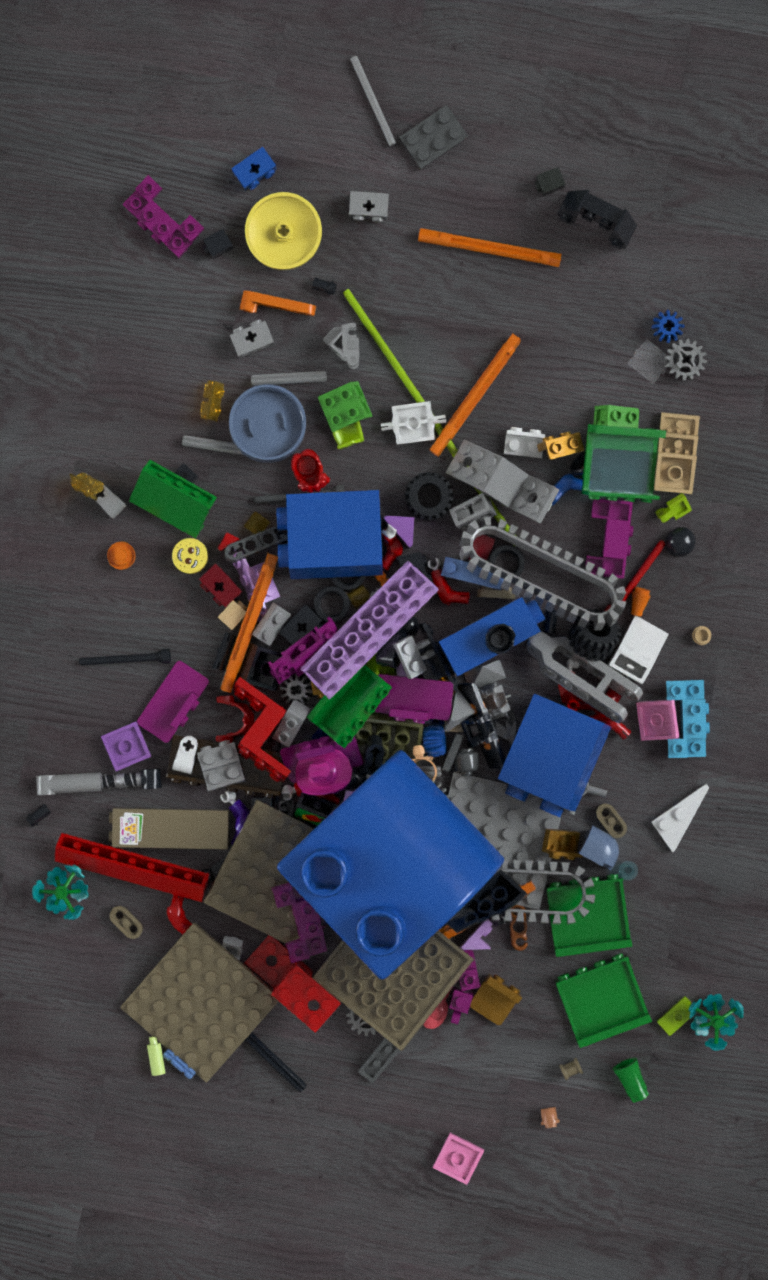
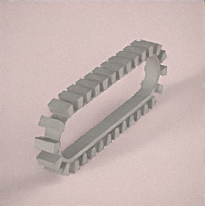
M483 517L480 524L481 528L474 520L468 525L466 532H463L459 546H462L459 556L461 561L469 557L471 558L466 568L471 573L474 572L477 566L482 568L478 577L486 580L489 572H491L493 575L490 583L497 585L501 577L504 579L501 588L508 591L511 583H513L515 586L511 593L519 596L523 588L526 590L523 599L530 602L533 594L537 595L535 601L539 607H541L544 599H546L548 602L544 609L552 612L556 604L559 606L556 615L563 618L566 610H568L570 613L566 620L574 623L578 615L581 617L578 626L583 628L586 627L590 620L594 621V630H602L606 622L611 627L621 616L626 605V601H622L626 591L624 586L614 589L618 578L613 573L607 581L602 578L606 570L598 567L594 575L591 573L595 566L594 564L587 562L585 568L582 569L580 567L584 559L577 556L572 564L570 560L573 554L565 551L563 558H560L559 555L562 548L556 545L552 553H549L547 551L551 543L544 540L541 548L537 547L540 540L539 537L533 535L529 543L526 541L529 532L522 529L519 537H517L515 534L518 527L511 524L508 532H506L504 529L507 522L502 519L499 520L497 527L491 526V517ZM492 534L603 588L610 596L611 608L603 613H593L483 560L476 554L473 541L480 535Z
M504 859V863L499 868L504 873L569 876L575 879L582 889V900L575 909L567 912L508 909L504 911L505 917L503 922H512L511 913H518L516 922L524 923V913L530 914L528 923H536L535 914H542L540 924H548V915H554L552 924L560 925V915L567 916V925L576 922L573 917V913L576 911L579 912L582 918L589 913V910L582 907L584 901L591 904L594 903L595 895H586L585 890L586 888L594 887L592 878L584 883L579 877L585 870L578 866L576 873L573 874L568 872L570 863L562 862V872L556 871L558 862H549L550 871H543L545 861H537L538 870H531L533 861L525 860L526 870L519 869L521 860H513V869H507L509 859ZM499 914L493 916L491 921L499 922Z

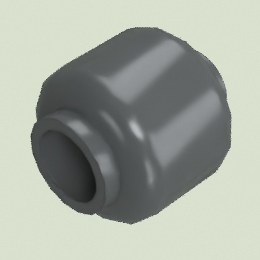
M474 748L458 749L454 759V769L457 772H461V776L473 775V771L479 769L478 752L474 751Z

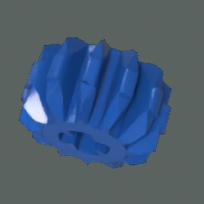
M666 310L665 316L662 312H659V318L655 317L653 319L657 324L652 325L651 329L658 330L653 335L657 336L660 334V342L664 337H666V343H670L671 338L677 341L676 334L679 336L683 334L679 329L684 328L685 325L678 324L683 318L679 317L676 319L677 312H674L672 316H670L669 310ZM667 322L670 323L669 325H672L669 331H666L667 328L664 329L663 327Z
M442 725L424 727L423 746L427 756L439 757L446 753L447 741Z

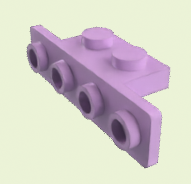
M245 558L233 563L240 575V582L245 587L247 598L250 602L262 565L265 562L249 567ZM273 578L257 619L259 623L268 611L265 603L280 597Z

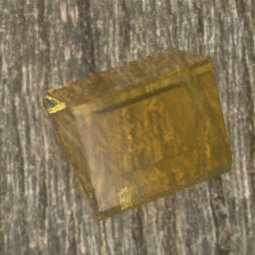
M254 511L244 527L253 534L264 531L270 522Z
M363 584L347 593L355 608L370 599V594Z

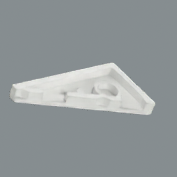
M706 783L651 821L672 852L676 850L709 789Z

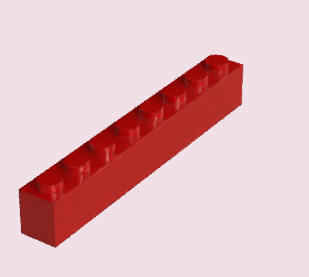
M61 833L55 847L54 861L62 864L76 865L80 869L202 902L207 890L209 874L64 833Z

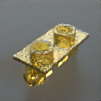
M209 380L205 384L203 397L209 398V401H202L199 413L201 419H210L217 422L221 412L220 403L224 395V384Z
M84 472L79 473L77 476L69 474L72 480L71 485L75 491H79L86 497L96 501L98 500L96 494L104 489L101 481L93 479V477Z

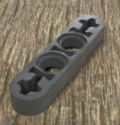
M274 526L228 545L225 549L224 557L228 562L235 563L278 546V544L288 542V536L282 534L278 537L279 540H277V535L282 533V530L278 531L277 526ZM263 536H272L273 542L266 544L263 541ZM253 542L256 545V549L249 551L246 549L245 544ZM239 545H241L242 551L238 552L236 557L233 555L229 556L230 549L234 552L240 549Z

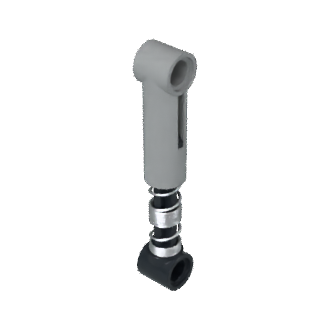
M143 769L141 772H136V774L129 773L125 775L124 773H116V775L112 774L106 776V774L103 776L101 772L36 776L37 795L102 791L104 787L110 789L111 787L127 788L128 786H141L142 789L161 788V770Z

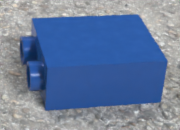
M379 490L286 494L287 507L276 508L277 530H287L288 544H278L279 568L289 567L291 579L383 575Z
M520 597L437 642L441 646L442 652L454 674L459 676L498 655L491 652L485 645V634L491 626L495 624L510 626L516 634L514 639L515 646L541 632L537 624L544 621L545 617L535 599L525 603L524 599Z
M534 694L498 777L499 780L508 783L505 794L526 802L529 793L543 799L539 809L561 817L564 808L576 811L612 726Z

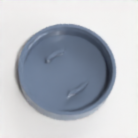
M270 384L252 387L242 393L232 406L229 417L230 435L238 450L254 461L273 463L284 460L291 456L303 441L306 430V416L303 406L293 393L283 387Z

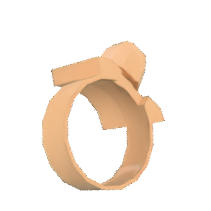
M422 745L413 746V756H415V759L412 760L415 763L420 760H426L433 765L435 770L433 782L437 777V768L432 762L434 757H424L425 750Z

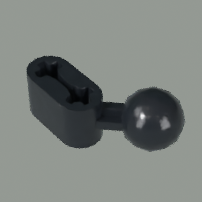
M414 616L377 651V665L395 669L399 667L401 662L393 644L408 635L414 637L418 633L419 622Z
M370 735L366 739L364 763L358 768H352L351 782L345 787L346 790L355 791L363 784L364 777L367 774L372 775L383 765L384 748L380 736Z

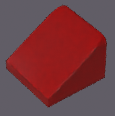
M227 532L218 548L220 551H223L228 545L240 539Z

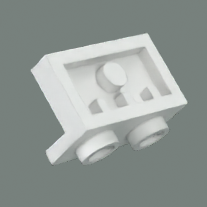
M511 427V430L506 431L504 454L542 459L543 451H538L537 444L543 442L542 439L545 438V434H541V430L530 429V432H522V428Z

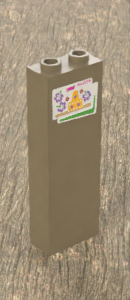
M115 807L113 812L109 813V823H112V831H109V842L112 843V847L229 848L228 809Z

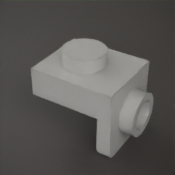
M224 936L222 946L240 961L243 940L237 937Z

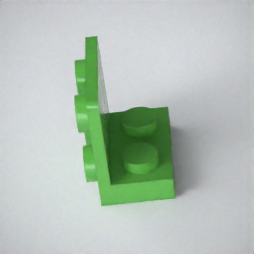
M358 381L347 383L318 397L332 432L360 420L373 417Z
M613 405L595 406L594 425L638 428V408Z

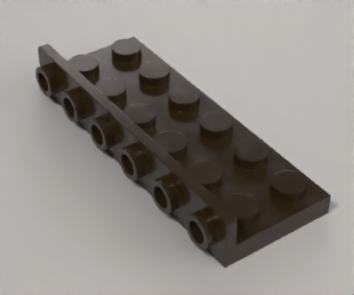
M173 735L166 777L170 778V782L181 783V780L189 781V785L200 786V783L206 784L197 753L200 752V748L205 746H211V748L219 747L218 743L220 742L195 738L198 742L192 773L187 774L172 770L180 742L185 737ZM188 740L187 743H184V745H186L187 750H189L191 747H194V745L191 744L190 740ZM262 749L284 765L280 752ZM238 754L245 781L227 786L226 791L238 792V789L246 790L245 794L257 795V792L265 793L264 797L276 798V795L280 796L282 782L274 781L269 776V772L265 769L263 771L259 770L254 766V761L249 758L246 760Z

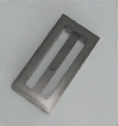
M455 734L442 770L450 771L462 742V735Z

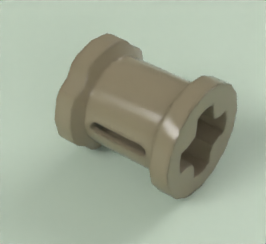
M576 1057L567 1064L559 1065L566 1081L573 1075L583 1074Z

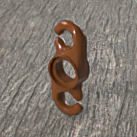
M515 905L514 907L510 908H519L526 910L524 906ZM511 913V945L517 951H523L528 946L526 942L522 946L516 944L518 938L527 941V919L524 913V929L521 932L513 930V924L516 922L517 915Z

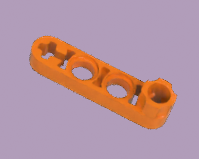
M244 290L239 309L249 313H256L258 305L315 316L316 306Z

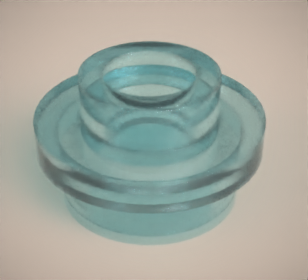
M625 861L619 867V874L625 880H632L638 874V867L632 861ZM631 867V873H625V868Z

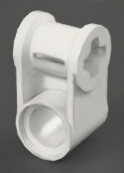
M186 736L181 740L172 770L187 774L192 773L198 747L195 737ZM188 740H190L191 744L194 745V747H191L189 750H187L186 745H184V743H187Z

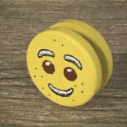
M186 538L175 545L172 552V560L176 568L181 572L195 574L206 566L208 550L199 540Z

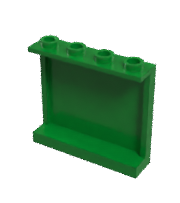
M618 874L607 875L606 879H599V876L589 877L588 880L592 878L594 887L586 888V895H595V900L593 904L584 901L582 907L589 910V913L584 918H582L578 911L573 913L576 921L574 924L567 925V916L560 915V925L552 924L554 915H550L556 957L633 947L632 939L630 938L622 876L618 877ZM575 879L569 880V884H561L559 881L551 882L550 886H546L549 911H571L582 900V889Z
M616 954L612 956L610 961H597L593 967L588 969L586 966L576 970V973L571 975L565 973L558 976V980H555L579 1048L652 1022L627 954Z

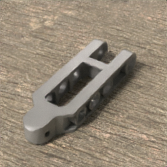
M541 631L528 639L527 650L538 660L541 673L616 723H622L627 717L628 712L622 705L604 694L608 687L619 695H624L636 702L643 695V691L638 685L601 660H587L586 657L579 656L578 652L575 653L573 651L574 647L570 646V640L566 637L551 638ZM552 653H562L573 662H578L579 666L587 670L588 674L591 673L602 681L595 688L553 660Z

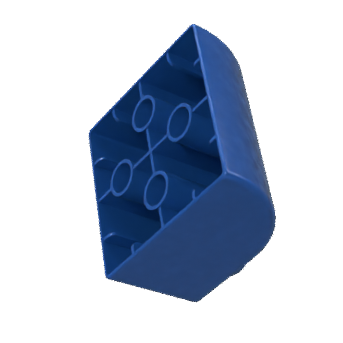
M399 750L277 864V869L379 979H386L480 891L502 866L504 858L404 751Z

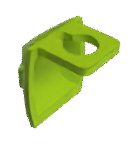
M359 421L332 432L338 444L337 448L341 450L364 441Z

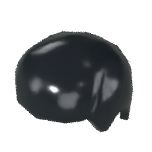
M686 527L675 528L665 538V547L668 553L674 557H684L695 548L696 538L693 532Z
M495 624L485 634V645L491 652L496 654L506 653L514 646L516 634L506 624Z

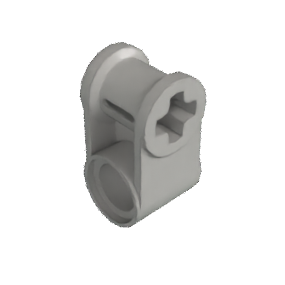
M95 485L91 490L93 499L113 519L127 506L105 485ZM97 489H100V490H101V489H104L105 491L103 492V494H104L105 496H104V497L99 496V497L97 498V496H96V495H97V491H96V490H97Z

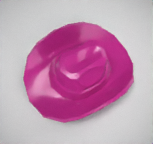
M335 749L334 752L299 760L296 765L295 777L297 785L303 793L308 795H326L344 790L351 782L353 770L349 759L341 751Z

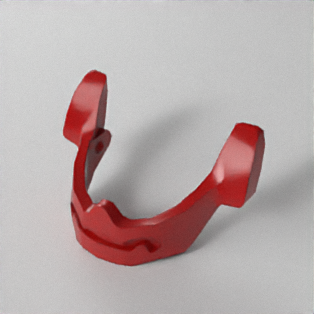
M232 695L218 696L216 698L218 703L238 707L244 714L242 729L235 733L231 732L227 733V735L216 736L215 739L216 742L229 740L232 743L234 737L246 735L254 724V714L246 704L235 702Z

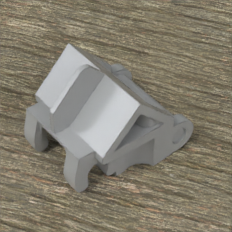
M355 323L334 327L323 339L339 358L347 361L350 369H356L359 366V338H357L356 334H348L350 331H356Z
M496 682L478 688L481 698L485 700L491 720L508 715L507 711L511 709L507 698L511 694L505 696L502 685L497 686Z

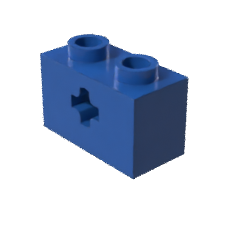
M261 147L231 169L246 191L248 189H255L263 178L269 179L276 173L277 167L266 150ZM252 167L259 168V173H252Z

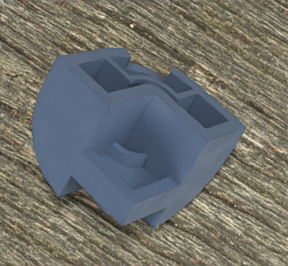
M592 825L590 830L585 833V840L578 853L612 870L619 856V846L610 834Z

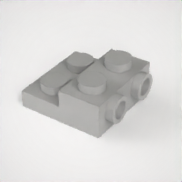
M229 740L218 743L219 747L215 748L205 746L200 748V752L197 753L208 792L245 781L234 742L230 743Z

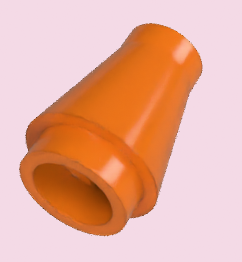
M635 587V590L632 591V615L642 616L651 597L649 595L650 590Z

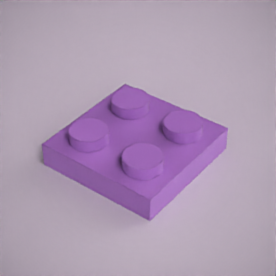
M137 721L101 736L115 771L151 757Z

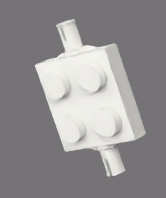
M430 401L392 406V422L381 423V427L388 426L381 428V430H393L396 435L397 445L435 440V424L446 423V419L438 420L446 418V416H434Z

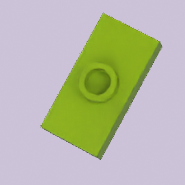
M686 996L657 1020V1023L669 1036L690 1019V1012L688 1010L692 1003Z

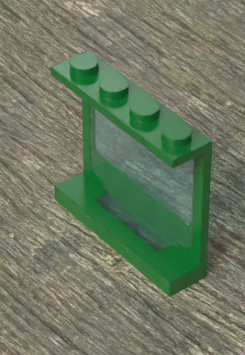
M588 424L581 494L588 495V499L597 500L600 499V496H606V500L617 501V497H623V501L635 502V498L641 499L640 502L652 503V499L659 500L660 496L653 495L658 440L659 438H666V430Z

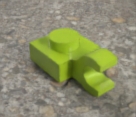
M681 493L666 502L667 508H660L655 513L658 519L660 518L661 522L665 523L671 517L675 520L692 511L686 496Z

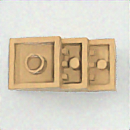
M661 412L659 429L666 430V438H659L654 480L655 491L692 494L697 460L696 452L700 416Z

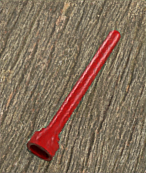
M663 540L657 543L625 588L626 594L622 601H626L665 547ZM608 605L604 611L609 610L611 605Z

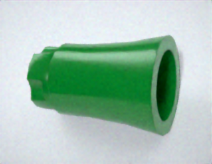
M629 1058L616 1064L613 1067V1071L618 1076L631 1101L635 1103L647 1098L649 1093L637 1058Z

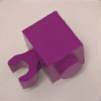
M454 987L449 1002V1008L453 1009L451 1023L458 1025L461 1012L468 1014L473 998L472 992L462 991L460 988Z

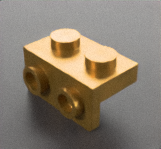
M568 431L559 434L560 437L555 439L553 436L543 438L542 443L537 444L539 452L546 450L549 460L584 451L580 432L571 434Z
M546 829L542 852L548 853L549 857L554 859H560V856H564L565 859L575 860V857L582 858L583 856L577 852L580 832Z

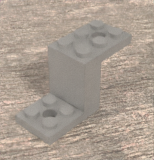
M465 439L446 471V474L475 487L502 506L540 524L559 492L558 488L528 475L504 457ZM472 460V464L467 467L469 461ZM537 496V500L532 503L533 498Z

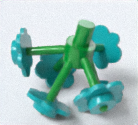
M65 865L67 871L71 873L67 879V872L61 870L60 867H55L52 871L47 872L46 882L57 888L55 890H44L45 886L42 884V881L37 880L36 885L32 888L33 899L41 902L45 894H53L52 897L49 896L46 899L48 902L46 909L53 911L54 914H58L59 911L64 912L68 906L69 910L63 918L74 920L81 915L84 907L77 905L73 908L67 896L70 894L78 902L87 899L89 896L87 892L88 885L84 884L80 879L71 885L72 890H68L67 887L74 876L83 879L85 876L81 874L82 870L79 866Z
M710 994L702 1003L708 1011L713 1010L714 1015L711 1016L699 1009L702 1001L700 998L698 1002L694 1001L690 1004L688 1010L690 1012L689 1018H692L696 1012L701 1014L700 1017L695 1016L694 1021L691 1023V1029L695 1031L697 1036H707L710 1026L715 1028L714 1038H709L708 1041H705V1046L710 1047L711 1050L719 1051L727 1046V1042L719 1038V1030L723 1036L726 1034L733 1036L735 1029L738 1028V1024L735 1022V1017L731 1014L734 1013L742 1019L744 1017V1008L739 1001H734L731 998L728 1002L731 1010L721 1016L718 1014V1011L722 1009L725 1001L722 999L721 994Z

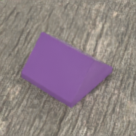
M386 516L384 521L397 530L396 534L410 549L413 545L414 517Z

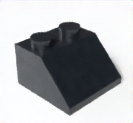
M249 642L236 679L241 677L249 684L276 692L278 683L270 673L271 669L268 662L273 664L282 657V654Z

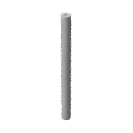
M357 56L350 58L388 145L393 146L396 144V141Z

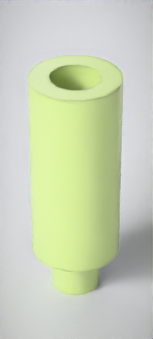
M149 1037L150 1044L147 1045L152 1076L165 1074L161 1043L157 1042L156 1037Z

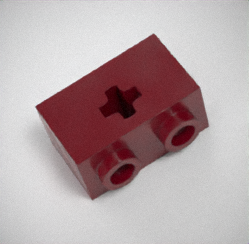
M214 564L199 579L202 582L200 584L201 588L206 593L210 591L215 596L213 600L220 607L222 605L227 607L243 592L217 564ZM217 582L220 584L222 582L224 583L223 591L215 590L217 588V586L215 585Z

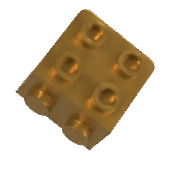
M488 974L472 998L470 1007L496 1025H502L514 1005L520 1002L522 996L518 988L513 985L507 986L503 983L505 980L500 976Z

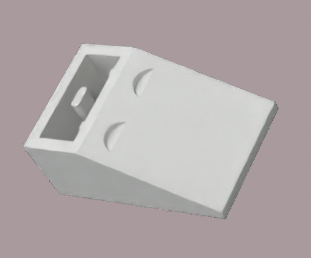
M635 615L607 665L639 684H643L664 645L668 633Z

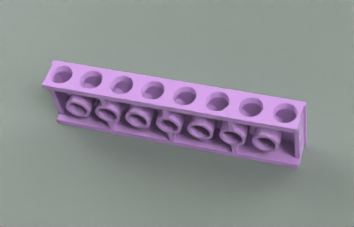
M407 561L312 656L301 670L330 700L439 589L423 573Z

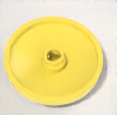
M278 192L262 198L253 206L246 220L245 237L251 253L259 262L272 269L291 270L304 265L315 255L321 243L322 225L317 211L310 202L294 193Z

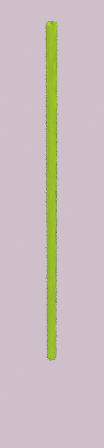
M349 289L344 291L343 295L416 403L425 402ZM438 423L435 424L434 429L440 436L443 427ZM450 440L446 447L452 456L455 457L458 449ZM475 488L478 494L482 493L481 491ZM491 500L497 514L494 516L498 523L500 519L506 521ZM508 523L504 529V531L508 532L510 528Z

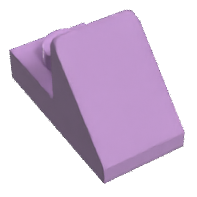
M489 919L482 921L461 944V948L463 950L491 949L481 937L482 935L486 937L493 928L491 926L493 923Z

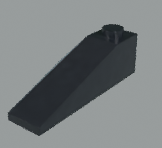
M500 869L446 924L456 933H459L514 907L527 893Z

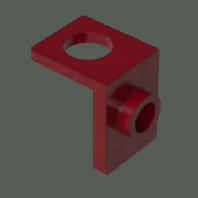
M484 534L475 538L473 547L476 554L487 561L495 539Z

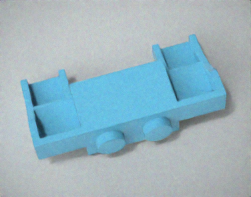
M704 680L666 681V700H680L681 738L667 739L668 758L706 757V734L710 732L709 722H706V714H709V703H706L704 699Z

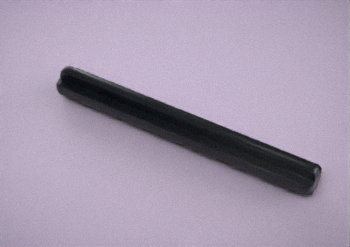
M252 1032L244 1041L301 1093L306 1088V1083Z

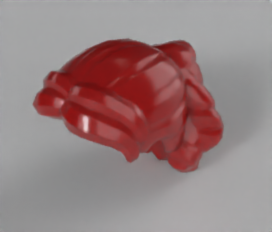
M305 449L301 453H296L292 456L291 470H293L295 478L299 482L298 488L301 491H307L308 493L319 492L321 488H324L330 482V477L323 472V465L319 460V456L313 450Z

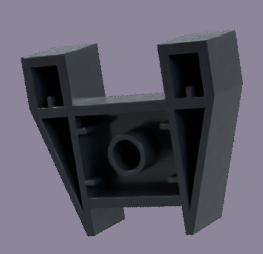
M589 190L568 191L557 213L560 216L559 219L567 224H570V222L574 223L578 214H581L582 219L588 222L595 221L599 223L600 228L606 231L613 230L608 241L612 242L611 245L620 250L621 248L626 249L637 227L627 209L622 210L590 194Z

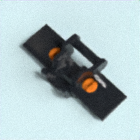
M459 683L458 690L475 711V713L460 723L467 739V747L474 748L478 745L482 749L489 768L502 769L506 759L499 744V737L496 734L488 709L481 698L477 685L474 683ZM476 723L479 734L473 736L469 724Z

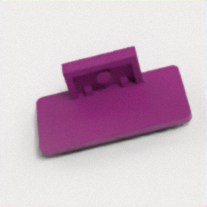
M177 661L138 718V725L163 742H169L179 726L183 728L188 721L187 715L190 710L194 712L200 703L198 698L208 685L209 680L184 662Z
M387 674L378 675L391 685L392 689L377 706L375 712L389 714L396 721H406V718L413 719L414 723H425L429 719H450L454 687L452 682L422 678L408 679L405 676Z
M325 736L292 745L289 748L284 747L280 750L285 767L291 770L288 776L292 783L297 782L295 774L296 765L299 760L334 752L335 749L341 751L349 759L352 768L363 764V758L355 736L345 748L337 744L330 736Z

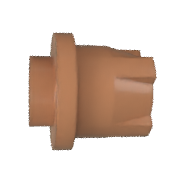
M556 1107L540 1109L542 1116L541 1125H545V1128L557 1127L556 1123H559L560 1119L557 1118Z

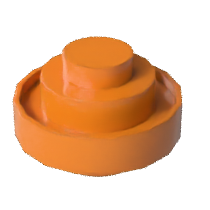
M116 542L108 549V562L116 569H128L135 562V550L129 543Z

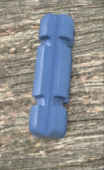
M170 1049L163 1053V1057L167 1061L170 1060V1063L181 1073L184 1072L188 1079H191L196 1074L191 1067L189 1068Z

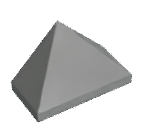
M500 660L464 672L467 683H474L477 685V688L506 678Z
M460 691L452 697L451 717L449 720H446L444 731H450L475 713Z

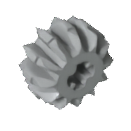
M291 675L289 677L290 683L286 680L283 681L287 687H280L281 691H287L281 697L289 696L286 701L287 704L292 699H299L300 703L305 704L302 697L310 700L306 692L312 693L313 691L312 689H306V687L310 686L311 682L304 684L306 676L299 681L297 675L295 676L296 680H293ZM299 685L301 687L299 690H302L301 694L297 693L294 695L291 688L292 686L296 687Z

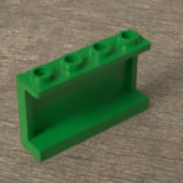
M149 460L140 473L129 501L188 535L197 538L217 497L154 461Z
M364 665L330 700L324 695L307 718L328 734L337 744L345 748L359 729L364 726L366 720L376 710L381 701L388 695L392 686Z

